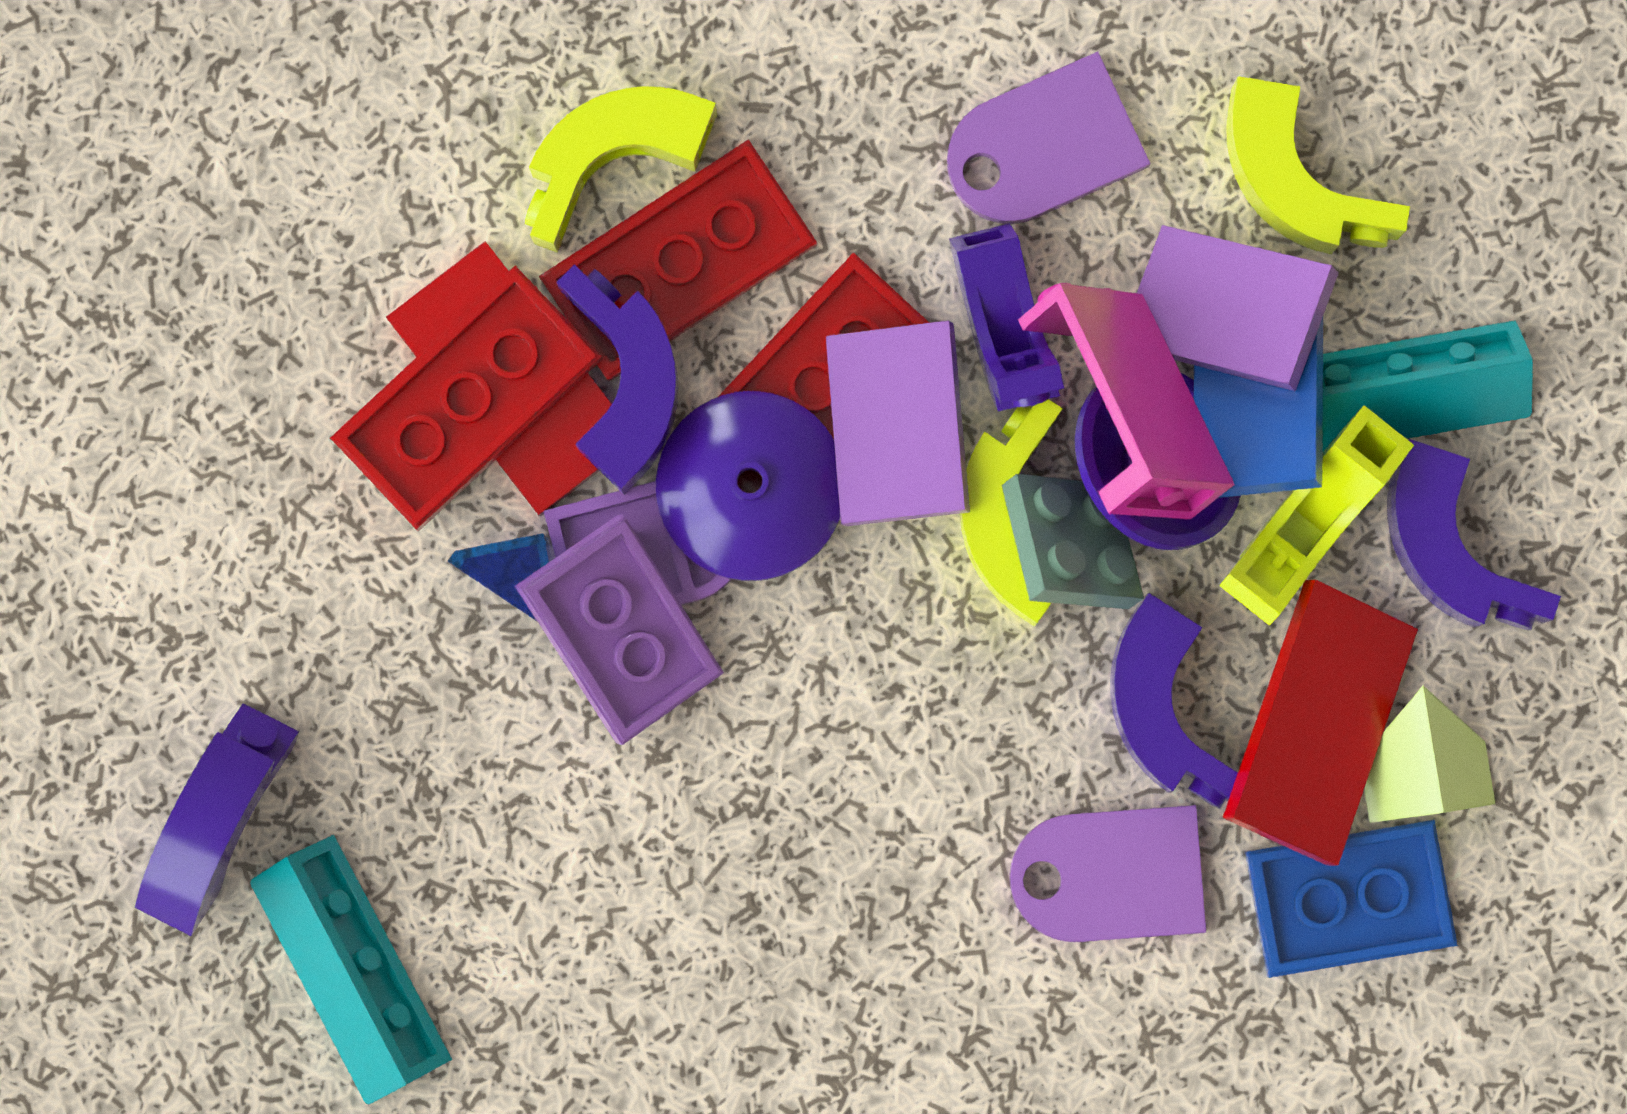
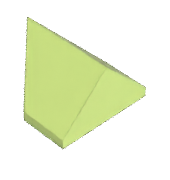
M1424 686L1418 690L1383 732L1364 788L1369 823L1446 813L1495 804L1485 741Z

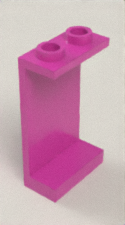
M1059 283L1044 290L1038 296V303L1018 319L1024 331L1074 337L1133 463L1098 491L1108 514L1192 519L1235 485L1143 294L1116 291L1110 288L1102 289L1072 285L1070 283Z

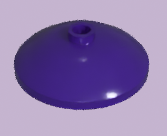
M1181 373L1194 399V380ZM1097 386L1092 389L1085 399L1077 419L1075 453L1085 488L1103 516L1116 529L1134 541L1162 550L1188 549L1201 544L1219 533L1234 515L1241 496L1217 498L1192 519L1108 514L1098 491L1133 462Z
M743 391L722 395L709 400L690 412L678 424L668 438L660 456L656 474V498L659 513L666 530L677 547L689 559L718 576L740 581H761L791 573L809 562L822 550L831 538L840 520L834 439L815 415L798 403L783 396L761 391ZM745 471H756L762 477V485L758 491L745 493L738 487V478Z

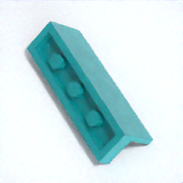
M1517 321L1324 353L1322 453L1363 405L1406 439L1530 417L1532 414L1533 358Z
M334 834L286 856L251 879L250 884L366 1104H372L453 1060Z

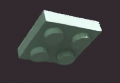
M1015 474L1002 484L1030 601L1130 609L1144 599L1129 537L1116 529L1098 510L1088 494L1083 481Z

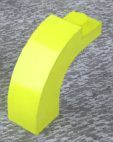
M1238 76L1231 89L1227 115L1226 135L1229 160L1241 191L1249 204L1265 222L1295 243L1331 255L1340 245L1342 231L1350 232L1349 241L1351 243L1374 248L1387 247L1388 239L1398 240L1406 232L1410 206L1338 194L1323 187L1305 170L1298 157L1294 142V125L1301 86Z
M641 86L624 88L600 95L567 114L544 138L529 166L533 178L549 183L546 192L540 189L536 190L526 214L525 224L533 227L530 233L533 243L558 253L583 187L598 169L613 160L632 155L652 156L696 172L717 117L716 103L677 89Z
M1050 399L1033 407H1017L1001 430L1004 435L1010 438L1006 446L984 431L975 446L966 468L970 512L960 513L964 544L977 574L990 592L1002 604L1032 626L1039 622L1051 603L1029 600L1002 484L1015 474L1020 473L1027 460L1060 415L1063 408Z
M1363 405L1322 453V487L1292 490L1240 555V559L1219 586L1270 626L1282 613L1338 537L1388 482L1414 444Z

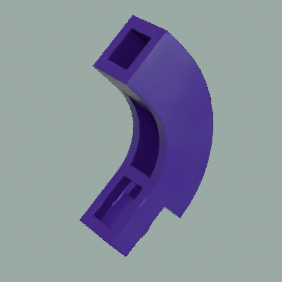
M1010 223L949 238L975 346L997 411L1033 406L1048 399L1059 397V390L1064 389L1061 369L1045 340L1044 334L1024 331L1018 321L1034 306V301L1019 237Z
M574 264L556 283L561 293L612 342L618 352L621 368L619 389L612 405L603 417L575 445L625 495L654 464L669 438L678 405V374L675 358L667 333L658 315L639 291L619 308L615 302L622 295L600 272L594 269L586 276Z
M1408 439L1414 446L1390 478L1387 496V519L1394 550L1411 582L1426 599L1442 612L1474 628L1485 624L1490 607L1497 608L1495 615L1497 621L1525 630H1532L1534 621L1542 624L1553 621L1561 598L1560 595L1492 573L1477 563L1464 547L1456 524V504L1470 459Z
M1148 593L1139 603L1123 629L1112 661L1110 698L1117 729L1131 757L1154 783L1166 792H1173L1184 774L1193 778L1188 790L1210 805L1221 809L1224 802L1229 800L1238 772L1202 750L1186 736L1175 717L1172 705L1174 675L1181 660L1202 627Z
M242 703L224 732L220 733L217 731L177 799L150 857L134 908L189 936L193 935L222 888L231 856L251 814L291 753L299 731Z

